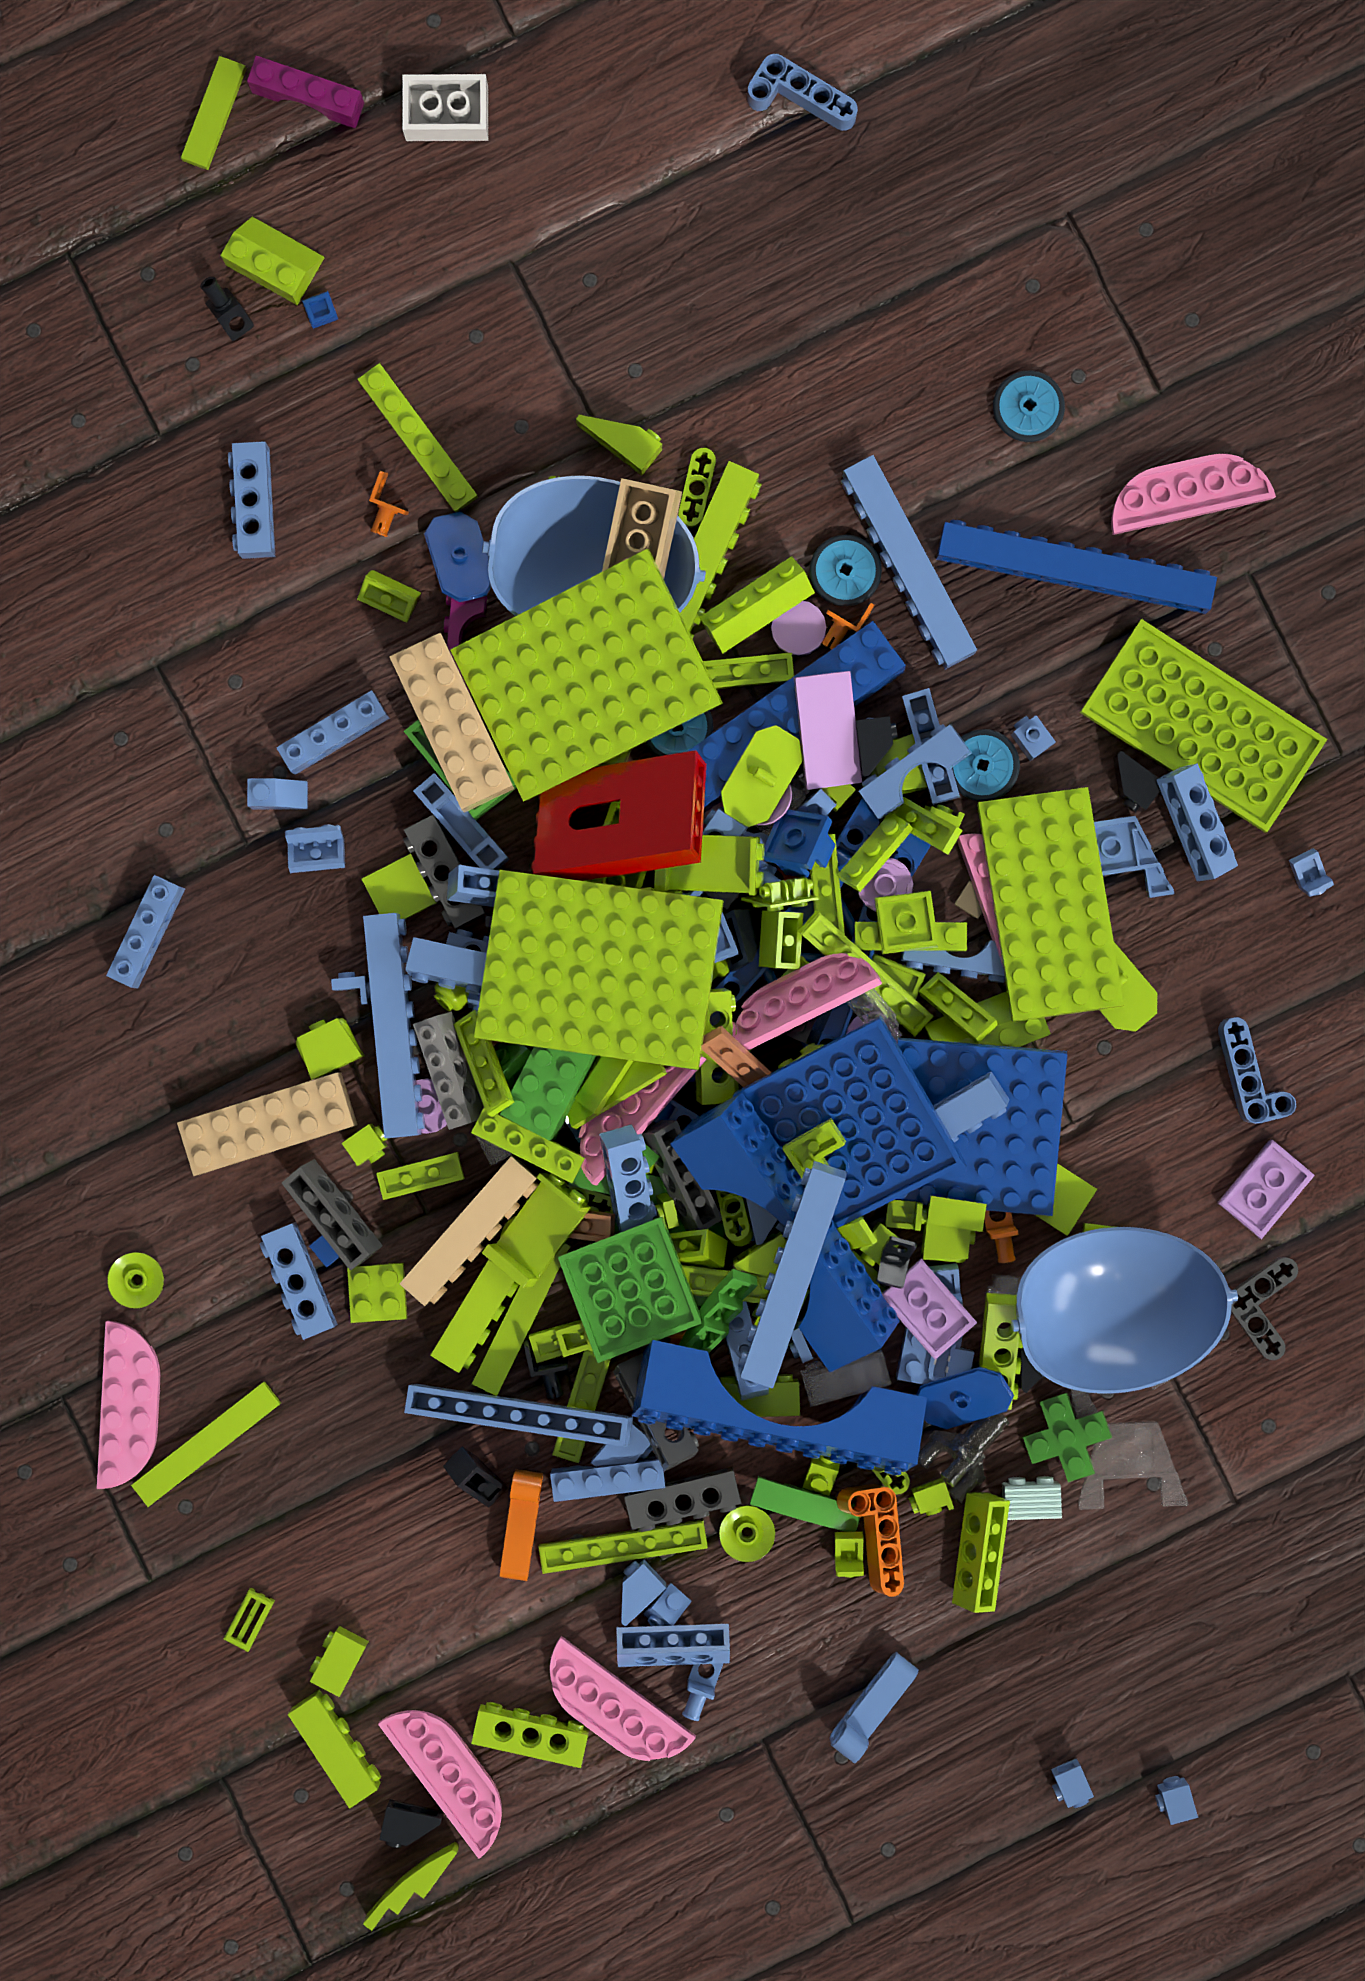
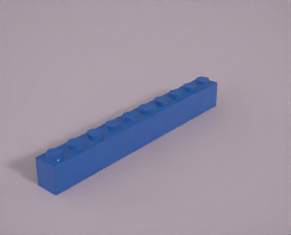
M950 520V523L945 522L942 528L936 560L1203 614L1211 610L1217 577L1210 576V572L1207 570L1194 569V572L1183 570V566L1178 564L1161 566L1156 565L1155 560L1140 558L1139 561L1129 559V555L1123 553H1113L1112 556L1101 554L1102 550L1098 548L1086 547L1085 550L1074 548L1075 545L1069 542H1059L1058 545L1047 543L1048 539L1039 536H1032L1031 539L1022 538L1020 533L1014 531H1004V534L993 532L994 529L992 527L978 525L977 528L968 527L966 522L960 520Z

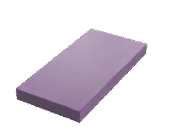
M850 671L795 677L794 687L805 788L810 790L862 783Z

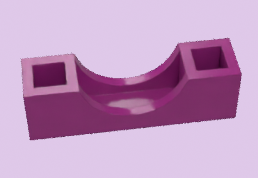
M259 56L255 57L247 80L253 94L276 102L291 100L305 104L321 112L329 120L355 129L364 106V100L359 90Z
M488 594L484 597L458 602L447 596L446 605L451 606L450 616H445L444 633H448L446 645L449 651L461 644L464 631L473 621L486 617ZM454 659V662H455V664H456V666H457V668H458V670H459V672H460V669H459V667H458V665H457V663H456V661H455V659ZM462 676V679H463V681H464V683H465V685H466V687H467V689H468V691H469V693H470V696H471V698H473V696H472V694H471V692H470V690H469V688H468V686H467V684H466V682H465V680H464V678H463V676Z

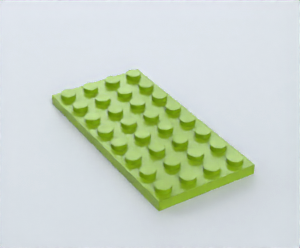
M1142 619L1138 622L1080 711L1081 714L1170 772L1179 767L1198 763L1212 799L1265 833L1268 832L1327 741L1319 733Z
M1088 787L978 802L977 807L1012 1022L1124 1006Z

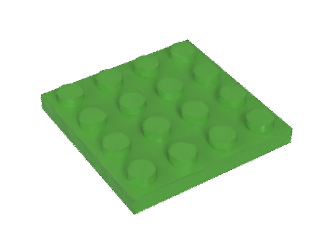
M663 1217L558 1257L597 1363L647 1345L652 1340L657 1341L702 1324L700 1312Z

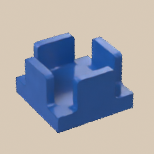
M788 809L772 827L764 846V862L777 864L786 875L806 878L810 874L807 869L812 870L815 861L820 867L826 868L835 848V843L828 835L832 820L826 815Z

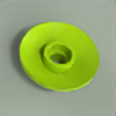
M134 1252L121 1256L113 1263L108 1274V1288L111 1295L118 1303L128 1308H142L150 1305L158 1298L164 1285V1276L160 1265L154 1258L144 1253ZM136 1274L142 1277L140 1285L135 1284L133 1281Z
M750 1505L739 1506L735 1510L730 1511L722 1520L719 1531L720 1542L726 1553L732 1558L742 1562L756 1561L764 1557L774 1544V1524L769 1515L762 1509ZM745 1527L752 1529V1534L748 1537L742 1534V1530Z

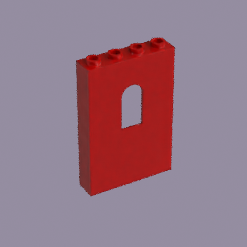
M694 750L594 767L539 794V812L536 814L537 836L534 838L535 860L532 862L533 874L585 881L701 863L707 764L699 753ZM620 801L618 824L575 830L570 827L569 820L576 809L584 806Z

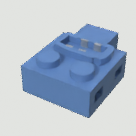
M905 1326L896 1378L897 1380L926 1384L971 1370L974 1351L960 1348L962 1337H960L937 1359H934Z

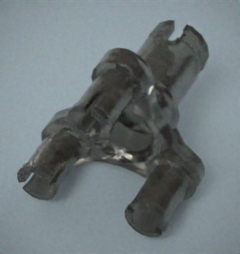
M1000 1413L974 1421L963 1434L934 1430L928 1437L929 1441L919 1451L918 1464L927 1470L928 1466L941 1452H947L954 1461L940 1475L944 1480L947 1479L946 1482L952 1486L948 1490L949 1494L956 1501L962 1503L967 1493H970L976 1485L980 1486L985 1481L983 1460L986 1457L984 1452L1001 1435L1003 1428L1009 1426L1010 1422Z

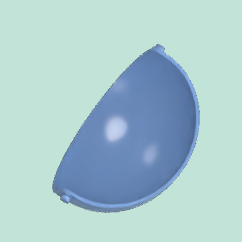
M592 476L557 477L535 483L521 490L502 507L496 517L489 542L483 541L482 553H487L488 574L491 586L500 602L512 614L517 616L602 572L620 487L619 481ZM677 515L664 581L680 613L692 598L699 581L704 582L706 572L700 570L699 555L692 534Z
M1101 1228L1065 1238L1043 1251L1033 1260L1019 1283L1016 1301L1017 1320H1012L1011 1324L1013 1332H1019L1025 1354L1030 1363L1039 1373L1052 1382L1066 1388L1088 1393L1130 1392L1166 1382L1189 1370L1206 1357L1222 1338L1230 1320L1231 1305L1233 1301H1238V1294L1236 1290H1231L1228 1287L1223 1273L1210 1257L1194 1245L1178 1237L1144 1228Z

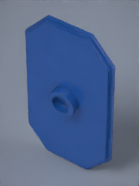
M462 512L434 517L424 536L442 593L458 602L487 596L492 586L488 574L487 553H482L484 540L478 521Z
M977 1367L920 1385L916 1394L917 1396L927 1398L924 1415L926 1423L944 1429H950L1006 1412L1014 1397L1013 1392L1001 1373L983 1367Z

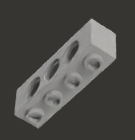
M452 1012L413 1024L449 1130L477 1121L484 1108L453 1025L456 1022Z

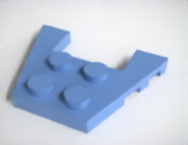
M1136 816L1094 822L1103 876L1143 870L1148 898L1174 894V889L1169 884L1160 862L1158 863Z

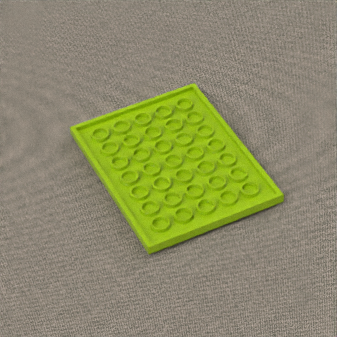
M649 549L643 550L450 650L523 802L723 704Z
M500 870L474 1038L699 1070L724 901Z

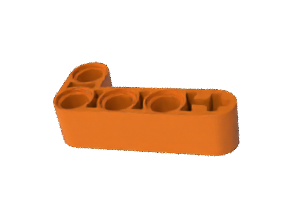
M515 1469L510 1492L511 1500L500 1569V1577L528 1580L543 1473Z
M877 1484L842 1489L837 1496L838 1508L844 1513L864 1517L870 1586L874 1591L889 1597L899 1595L904 1587L897 1500L894 1491ZM881 1492L882 1499L877 1504L876 1497ZM856 1496V1505L851 1508V1500ZM884 1520V1528L879 1532V1524ZM886 1548L887 1555L882 1560L881 1554L882 1551Z

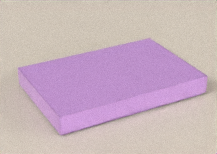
M1270 1139L1217 1203L1258 1238L1262 1239L1315 1175Z
M922 1259L907 1270L905 1284L902 1289L889 1286L881 1293L887 1303L894 1308L901 1322L934 1359H937L977 1323Z

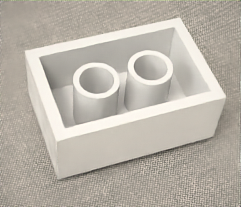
M486 74L403 75V132L406 141H488V83Z

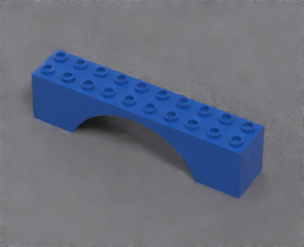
M742 1092L693 1119L670 1143L702 1190H720L737 1194L766 1209L784 1227L788 1220L793 1222L796 1212L791 1209L796 1194L802 1195L805 1185L800 1184L802 1178L786 1157L782 1147L777 1144L770 1134L768 1126L761 1121L752 1103L746 1099ZM831 1220L810 1280L808 1309L798 1327L829 1372L882 1348L900 1321L894 1308L887 1303L881 1294L878 1285L867 1274L862 1262L858 1261L851 1251L847 1240L842 1238L834 1226L833 1220Z
M652 1340L643 1352L632 1416L638 1417V1421L645 1424H655V1421L666 1423L667 1428L674 1430H683V1427L694 1429L693 1433L698 1435L710 1436V1433H716L721 1435V1439L727 1441H738V1438L749 1440L748 1444L756 1447H765V1444L776 1446V1450L780 1452L792 1453V1450H798L803 1452V1456L809 1458H819L822 1455L830 1457V1461L834 1463L847 1464V1461L857 1463V1467L873 1470L875 1466L884 1468V1472L887 1474L901 1475V1472L908 1471L918 1464L927 1398L872 1386L861 1394L854 1405L839 1418L812 1426L781 1425L765 1420L748 1411L727 1392L715 1374L708 1351Z

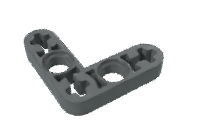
M1287 1257L1276 1258L1233 1289L1237 1291L1239 1297H1244L1248 1294L1245 1291V1288L1248 1287L1250 1293L1256 1297L1254 1301L1252 1297L1246 1298L1243 1301V1308L1234 1307L1232 1304L1231 1314L1258 1352L1269 1360H1277L1284 1355L1285 1343L1258 1305L1297 1277L1298 1266L1293 1259ZM1281 1263L1285 1265L1290 1264L1288 1276L1280 1274L1275 1278L1279 1281L1278 1284H1275L1274 1279L1267 1274L1269 1271L1274 1275L1281 1270L1279 1266ZM1259 1278H1266L1269 1282V1288L1265 1293H1258L1255 1290L1254 1284ZM1253 1317H1259L1263 1322L1262 1329L1258 1332H1251L1249 1330L1248 1322ZM1268 1330L1271 1332L1266 1335L1269 1341L1278 1343L1275 1346L1277 1352L1274 1354L1270 1351H1265L1268 1345L1263 1339L1256 1340V1338L1264 1336Z

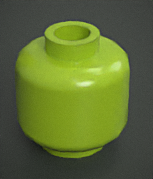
M437 983L435 985L436 994L434 998L447 1011H459L468 1004L469 993L465 991L466 988L455 986V989H448L439 986Z

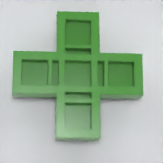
M1067 1393L1040 1401L1049 1428L1023 1437L1032 1464L1059 1456L1068 1482L1095 1474L1096 1472L1086 1446L1112 1438L1103 1410L1076 1419Z

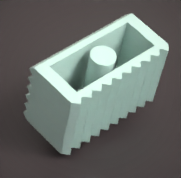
M1049 1476L1037 1477V1482H1026L1023 1477L1009 1478L1008 1483L1003 1482L1002 1498L1010 1501L1008 1520L1062 1518L1060 1483L1053 1481V1477Z

